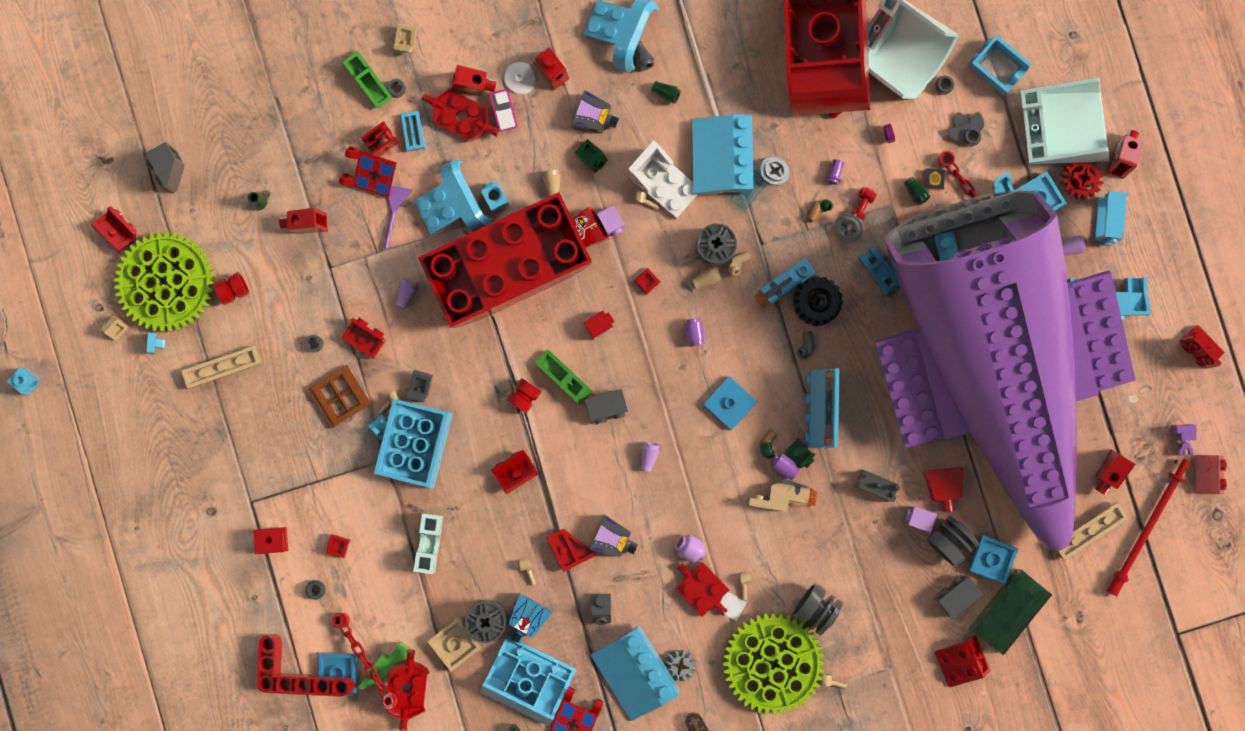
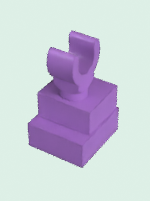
M1171 425L1172 433H1176V440L1181 441L1180 447L1177 450L1178 455L1183 456V450L1186 448L1188 455L1192 456L1193 449L1190 447L1189 441L1196 440V425Z

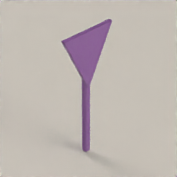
M391 187L389 202L392 213L384 249H388L396 210L412 192V189Z

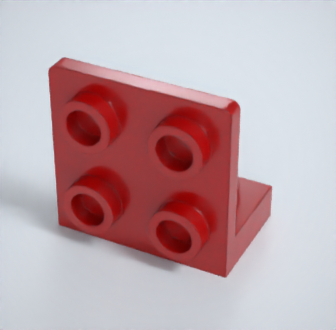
M1199 325L1192 328L1180 340L1183 344L1182 348L1196 358L1195 361L1200 367L1208 369L1219 367L1222 364L1218 359L1225 352Z
M976 635L968 637L962 643L935 651L949 687L982 679L991 671Z

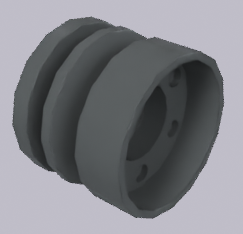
M716 223L708 225L700 231L695 247L697 257L703 264L709 267L726 265L736 251L737 239L734 232L728 226ZM715 240H718L722 246H718L716 249L711 242L714 243Z
M948 516L946 521L951 527L941 523L940 525L945 533L941 534L935 530L926 540L939 555L957 568L965 560L961 550L963 549L971 553L972 549L968 543L976 548L979 542L962 522Z
M814 583L799 601L792 616L803 624L811 618L809 628L811 630L816 628L815 632L821 636L837 619L843 602L839 599L834 602L835 597L833 595L824 600L826 590Z
M485 599L477 602L465 617L467 633L473 640L479 643L496 641L504 633L508 624L505 608L494 600ZM489 618L490 620L488 623L490 624V626L486 625L484 627L482 625L483 621L481 619Z

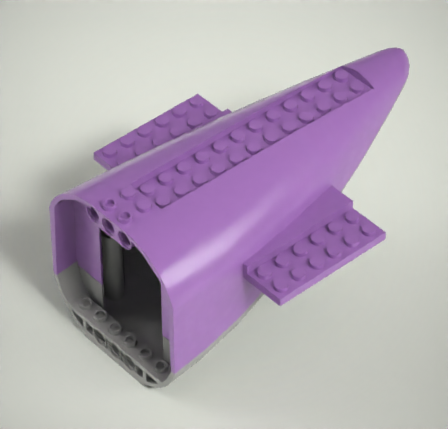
M1021 190L987 193L916 215L914 218L903 222L886 235L884 242L894 273L917 328L875 340L905 448L942 437L947 440L971 433L987 462L1036 538L1046 547L1062 551L1071 542L1074 528L1077 467L1076 401L1099 395L1098 391L1136 381L1112 274L1108 270L1067 283L1058 215L1037 192ZM953 230L958 253L954 255V259L939 261L933 235Z

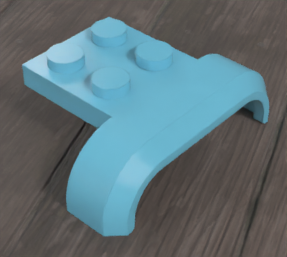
M597 0L584 35L587 38L615 45L613 51L614 67L617 70L630 73L635 70L633 55L647 20L653 10L659 11V7L652 0H635L630 9Z
M453 159L440 168L443 184L414 201L430 235L436 234L461 218L471 231H476L492 222V219L485 216L480 210L460 170V165L463 164L461 160Z
M1047 171L1016 190L1012 187V177L1009 172L996 178L993 183L994 193L1021 190L1037 192L1054 211L1067 204Z

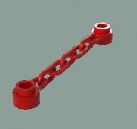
M950 151L941 153L938 158L939 164L945 167L951 175L958 178L960 187L967 195L972 196V198L977 197L974 186L959 173V167L954 162V154ZM943 157H947L949 162H943ZM952 164L956 168L953 172L949 168ZM966 182L971 187L969 192L963 186L966 185Z
M336 613L332 618L333 625L339 628L344 637L348 638L352 651L365 665V672L378 686V693L382 697L383 706L386 709L397 708L400 704L399 696L391 693L388 687L379 679L377 669L373 663L368 661L364 648L352 635V629L349 626V616L346 613ZM339 617L341 618L340 624L337 621ZM347 627L349 631L344 632L342 628ZM359 646L362 652L358 655L354 647ZM371 667H372V669L374 670V672L376 673V674H372V676H371L370 672L368 671V669H370ZM385 689L388 694L384 696L381 690ZM388 698L392 700L390 705L387 702Z

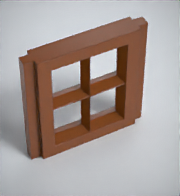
M348 365L340 368L308 389L331 428H334L371 404ZM342 376L349 389L340 394L333 381ZM328 384H330L337 395L330 401H327L321 391ZM352 392L359 403L349 409L342 398ZM339 399L346 412L337 417L330 404Z

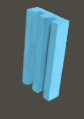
M414 111L400 114L406 152L426 149L420 112ZM413 116H416L420 145H417ZM405 117H409L413 146L409 144Z

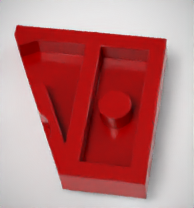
M565 529L546 537L562 572L597 556L594 551L586 547Z

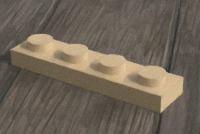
M252 346L190 367L181 372L187 389H191L261 365L262 363L256 346Z
M1115 502L1074 529L1069 545L1062 551L1057 552L1062 560L1065 561L1129 518L1120 504Z

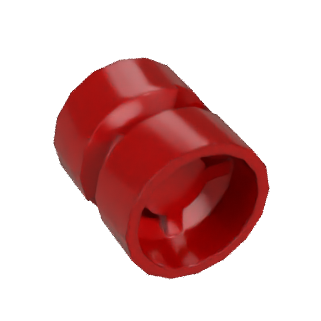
M239 272L228 276V281L221 279L213 283L217 296L223 305L233 302L235 296L242 298L249 294L247 284Z
M521 378L516 385L517 391H512L507 401L527 414L533 406L532 400H537L542 391Z

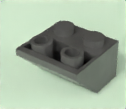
M164 142L145 153L148 157L146 162L151 170H155L157 174L155 179L158 184L166 190L168 189L175 193L178 190L185 165L177 150L167 142Z

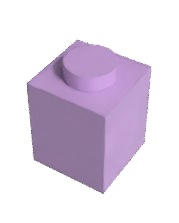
M614 205L597 213L608 236L612 235L615 237L623 232L622 229L625 228V225Z
M912 506L905 515L906 525L931 533L937 514Z

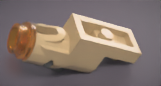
M783 479L781 483L770 485L768 501L765 500V496L754 495L753 498L748 499V505L787 512L788 504H791L790 506H815L817 491H813V488H808L802 484Z

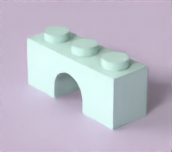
M422 513L419 531L420 542L416 552L413 572L435 573L443 515Z

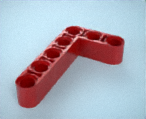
M276 634L263 636L259 640L257 688L261 692L341 697L354 690V681L347 676L281 673L282 639ZM269 639L273 642L272 648L268 646ZM268 659L272 662L271 668L267 665ZM267 678L271 681V687H268L266 684ZM285 679L290 682L289 688L285 686ZM304 680L308 682V689H305L303 686ZM322 681L326 682L327 690L322 688ZM341 682L346 685L345 691L340 688Z

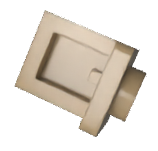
M398 23L393 49L401 54L412 52L415 49L417 26Z

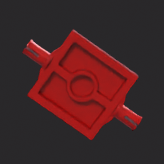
M704 562L691 571L681 563V567L678 566L677 569L685 577L675 589L701 617L713 608L723 616L724 612L726 613L728 610L720 602L722 597L730 590Z

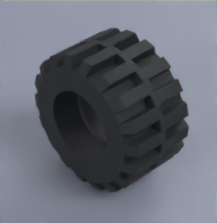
M815 276L814 278L807 279L797 288L793 296L795 314H798L800 320L805 321L806 324H812V326H822L831 322L840 313L841 306L843 305V295L839 291V286H836L833 280H827V277L819 278V276ZM815 290L826 294L829 300L827 309L820 313L811 310L807 304L809 293Z

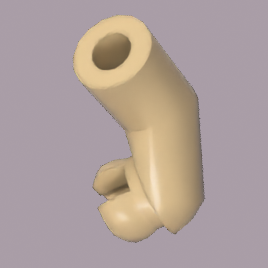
M748 251L731 259L728 267L729 274L732 276L740 274L742 264L751 260Z

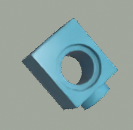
M489 182L483 186L484 189L481 192L492 213L510 205L498 182ZM492 192H498L499 198L497 200H490L489 195Z
M19 367L7 382L21 394L30 395L42 380L30 369Z

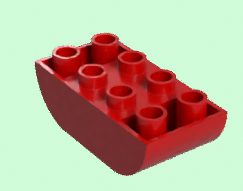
M784 0L786 75L793 115L801 116L870 110L866 0Z
M560 192L418 257L450 328L461 327L499 312L569 279L592 263Z

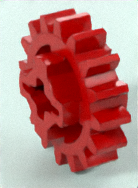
M1089 162L1069 163L1070 166L1064 167L1066 172L1062 173L1061 177L1065 178V180L1060 183L1066 185L1063 191H1070L1069 197L1074 194L1075 200L1080 199L1081 196L1083 200H1086L1088 195L1093 197L1095 196L1094 192L1101 190L1098 186L1104 183L1100 181L1104 174L1098 173L1101 167L1095 168L1096 162L1091 164ZM1080 167L1078 172H1072L1075 168ZM1086 186H1092L1090 190L1084 191Z

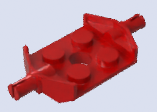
M451 88L437 98L424 93L422 101L431 104L433 107L434 124L470 142L487 132L495 137L498 136L500 130L489 124L488 106H483L453 91ZM459 112H465L467 114V117L464 121H458L456 119V115Z
M408 649L407 659L404 662L395 663L389 668L387 687L391 693L399 696L400 704L395 709H386V712L400 719V731H403V729L404 731L407 730L409 719L425 712L424 700L429 670L421 663L414 661L416 652L414 649H411V651ZM404 684L411 685L408 690H401V687ZM388 698V701H387L389 705H390L391 702H392V700H391L390 698Z

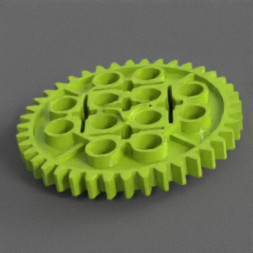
M157 232V237L151 233L150 239L143 236V242L136 240V247L130 245L131 252L124 251L127 257H120L124 263L117 264L121 271H115L119 278H115L114 281L118 282L119 285H116L114 289L120 290V292L115 294L117 297H122L118 303L125 304L122 310L128 311L126 314L128 317L133 316L132 321H139L138 325H145L147 329L152 327L154 331H158L160 327L162 332H165L166 328L168 331L173 332L174 327L176 330H181V325L187 328V321L194 324L193 317L201 318L199 312L206 313L203 307H210L207 300H213V297L209 294L215 292L211 288L215 282L211 281V279L215 278L216 275L210 273L215 269L212 266H208L212 263V260L206 259L208 254L202 253L204 250L202 247L197 248V242L191 243L192 239L189 237L185 239V236L182 234L178 237L175 232L172 235L169 232H165L164 236L161 232ZM175 249H179L178 257L173 258L172 252ZM151 252L152 259L147 262L145 256ZM193 260L194 267L188 270L187 264L189 261ZM171 262L179 264L180 269L184 272L176 270ZM163 264L167 265V270L165 273H161L160 267ZM139 267L140 274L135 277L133 274L134 269ZM148 267L152 268V274L147 270ZM181 275L182 282L179 285H176L175 279L177 276ZM161 278H165L170 286L164 285ZM151 279L155 280V286L153 288H149L148 283ZM196 287L197 294L191 297L190 290ZM169 290L170 297L164 300L163 294ZM178 290H181L182 294H184L182 297L178 296ZM147 292L155 294L158 301L152 300V297ZM139 294L143 295V301L141 303H137L136 298ZM181 302H184L185 309L180 312L178 310V305ZM157 305L158 312L152 315L151 309Z
M765 612L762 619L757 614L756 621L750 617V624L743 621L744 628L737 627L738 634L732 632L735 639H728L731 647H725L729 654H723V657L728 659V661L723 662V665L728 668L723 670V672L729 674L725 678L726 681H732L728 685L729 688L735 687L732 692L733 695L739 694L737 698L739 701L745 699L744 706L751 703V710L757 706L758 713L764 709L766 715H768L770 710L776 715L777 710H779L783 715L784 709L791 713L792 706L798 710L799 702L805 705L804 698L811 700L809 693L816 694L813 687H820L816 681L823 680L819 673L825 671L820 668L825 662L819 660L824 657L823 653H818L822 646H816L819 639H812L815 633H808L809 626L803 628L804 624L801 622L797 624L796 618L790 621L789 614L783 618L781 612H779L778 617L775 616L774 612H771L770 617H768ZM776 628H782L783 634L779 638L773 636V631ZM752 636L756 637V645L748 646L747 639ZM795 636L799 637V645L791 646V639ZM768 639H771V640H773V641H775V642H777V643H783V641H785V645H786L789 649L795 651L796 653H794V652H792V651H790V650H788V649H784V648H782L781 651H780V650H779L780 647H779L776 643H774V642H772V641H770V640H768ZM768 645L774 646V652L771 655L764 653V649ZM759 650L761 657H756L753 660L754 656L751 653ZM742 654L748 655L749 658L745 664L738 662V658ZM785 654H790L792 657L788 664L782 663V657ZM776 659V662L781 667L773 666L771 668V664L767 660L774 661ZM764 663L766 669L761 673L757 672L756 665ZM802 663H808V671L800 672V665ZM792 667H794V671L796 672V674H791L790 677H788L789 674L786 672L787 669L791 670ZM776 672H782L783 678L780 681L773 680V675ZM768 676L771 684L765 683L763 686L759 678H766ZM795 680L800 681L799 689L792 690L791 683ZM756 681L757 687L754 690H749L747 688L748 682ZM768 689H772L775 692L771 699L765 698L764 695Z

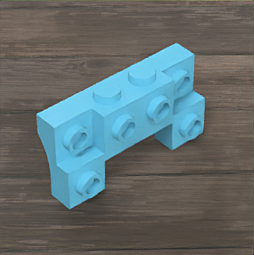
M1147 277L1125 278V292H1116L1122 320H1125L1126 316L1151 315ZM1069 278L1067 283L1078 279Z

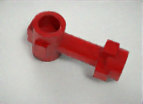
M862 187L858 194L861 201L857 209L852 210L850 214H857V217L863 221L865 218L863 212L868 202L871 204L874 202L877 193L869 187Z

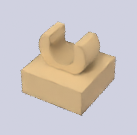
M110 315V319L106 323H102L103 327L101 330L117 341L129 326L115 315Z

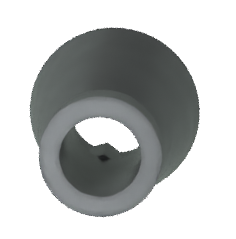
M639 41L634 56L637 67L641 71H645L654 66V58L645 48L642 41Z

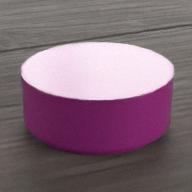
M891 124L884 125L883 131L887 143L895 142V135Z

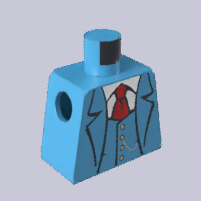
M521 593L509 621V625L515 628L510 638L521 643L525 634L533 637L553 611Z

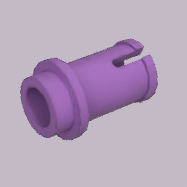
M832 160L829 175L826 176L828 183L838 185L841 182L840 175L844 165L843 161Z

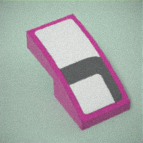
M508 88L489 93L500 132L518 128Z

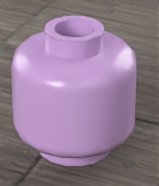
M693 535L682 536L676 545L678 556L690 563L702 560L706 553L704 542Z

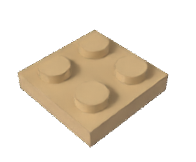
M459 617L428 641L429 645L451 672L482 648L479 642L469 636L465 624Z

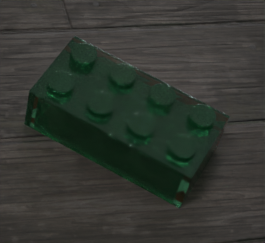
M1016 568L1007 579L1006 584H1003L970 625L969 629L999 654L1004 655L1052 594L1023 570Z

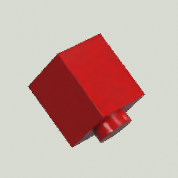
M602 310L586 320L584 325L595 340L613 329L612 323H614V320L609 312L605 314Z

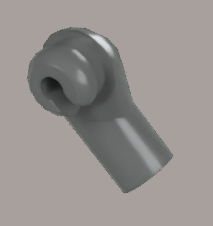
M812 331L802 333L804 344L797 350L798 357L802 359L808 358L815 349Z

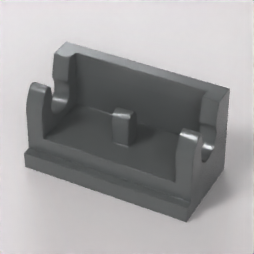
M862 470L856 484V488L889 502H895V495L900 486L866 470Z

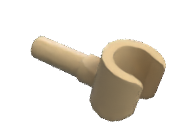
M636 192L635 201L637 203L646 204L656 210L659 209L660 206L645 199V192Z
M397 391L387 395L389 401L378 410L379 414H382L392 405L393 399L400 400Z
M520 560V570H527L531 585H535L536 582L532 574L530 560Z
M749 572L742 573L739 576L742 585V600H747L746 584L752 582Z
M821 674L823 680H820L821 684L847 688V684L832 681L831 674Z

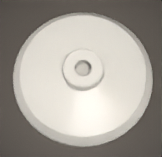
M525 62L512 63L503 74V83L506 89L508 88V91L515 95L529 93L537 82L534 68Z

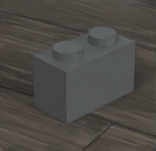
M622 389L585 399L591 422L595 421L596 425L607 422L606 418L614 416V419L625 417V413L628 412Z
M961 575L952 582L954 585L948 589L947 587L942 589L937 594L938 597L935 600L949 618H956L983 596L969 576L962 577Z

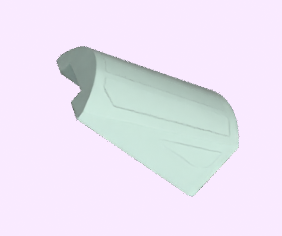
M881 0L877 6L879 7L878 11L867 26L869 73L901 98L916 99L930 84L947 60L959 34L906 0Z
M1099 78L1021 90L1029 164L1110 162Z

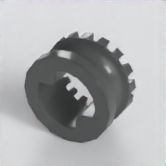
M400 79L391 80L388 84L390 94L397 98L404 95L406 90L404 83ZM398 83L402 89L400 92L395 93L392 86Z
M310 335L305 340V347L311 352H319L323 347V340L317 335ZM313 338H316V342L319 343L315 349H312L311 344H309V341Z

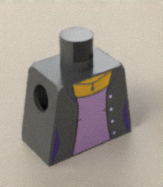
M584 90L572 122V128L603 133L605 125L616 129L619 117L610 115L611 105Z
M605 515L590 549L620 557L623 550L634 555L638 544L628 540L631 534L629 530Z

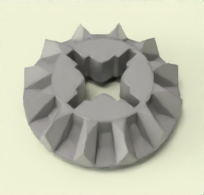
M769 157L762 162L759 174H762L763 180L769 182V185L774 184L778 186L788 180L790 170L782 159ZM779 168L777 175H770V172L772 170H777Z
M849 212L841 214L834 224L836 234L846 242L859 240L865 228L862 224V219H859L857 214L853 215ZM852 222L853 229L847 232V225Z
M677 650L666 658L665 666L675 681H686L692 677L696 670L695 660L687 651ZM681 658H683V665H685L688 668L681 669L680 673L678 674V668L672 664H678L681 661Z

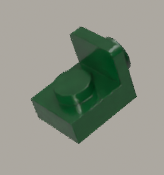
M589 139L575 151V154L594 173L601 169L608 161L604 153Z
M796 439L784 451L800 468H808L815 461L813 459L815 454L799 439Z

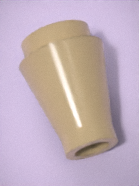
M559 170L543 171L544 176L542 178L549 197L559 192L561 174H559Z
M710 266L692 280L696 289L719 284L718 282L722 278L717 267L711 268Z

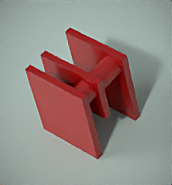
M384 121L361 137L362 141L367 144L368 149H371L372 154L378 157L399 143L397 138L393 137L391 130ZM386 138L388 141L378 148L376 145Z
M287 527L253 530L255 555L289 551Z

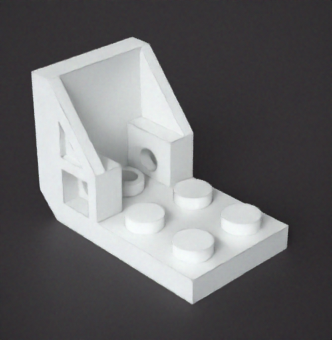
M654 140L628 169V177L676 219L698 195L693 194V182L673 165L670 157Z

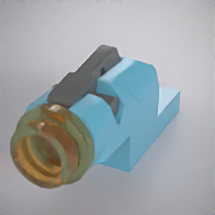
M804 258L758 290L755 298L762 308L769 307L815 275L816 272L807 259Z

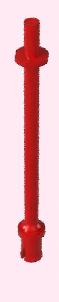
M1183 459L1175 474H1168L1172 478L1121 570L1114 572V578L1106 590L1108 593L1118 597L1124 583L1128 582L1129 570L1178 483H1185L1182 476L1190 464L1188 460Z

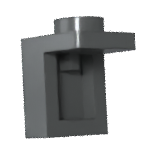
M414 370L406 398L414 402H425L429 395L433 375Z
M591 594L592 623L597 625L611 623V594Z

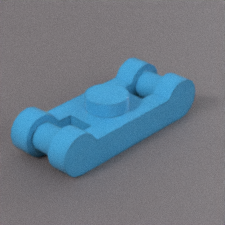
M872 246L868 249L869 252L865 255H860L858 260L881 288L884 295L888 297L892 294L893 290L899 289L900 285L894 271L878 250ZM872 258H875L877 261L874 265L869 262ZM888 277L892 281L889 285L884 282Z

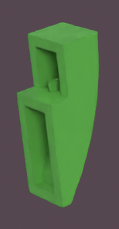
M355 51L342 61L377 109L393 98L358 51Z
M548 349L535 362L540 369L579 405L591 394L592 390Z
M401 642L390 657L385 653L380 656L374 665L379 673L380 680L388 676L389 668L395 663L404 662L407 659V650L410 649L411 651L410 647ZM373 669L370 670L371 676L376 674ZM367 675L359 688L364 689L376 683Z

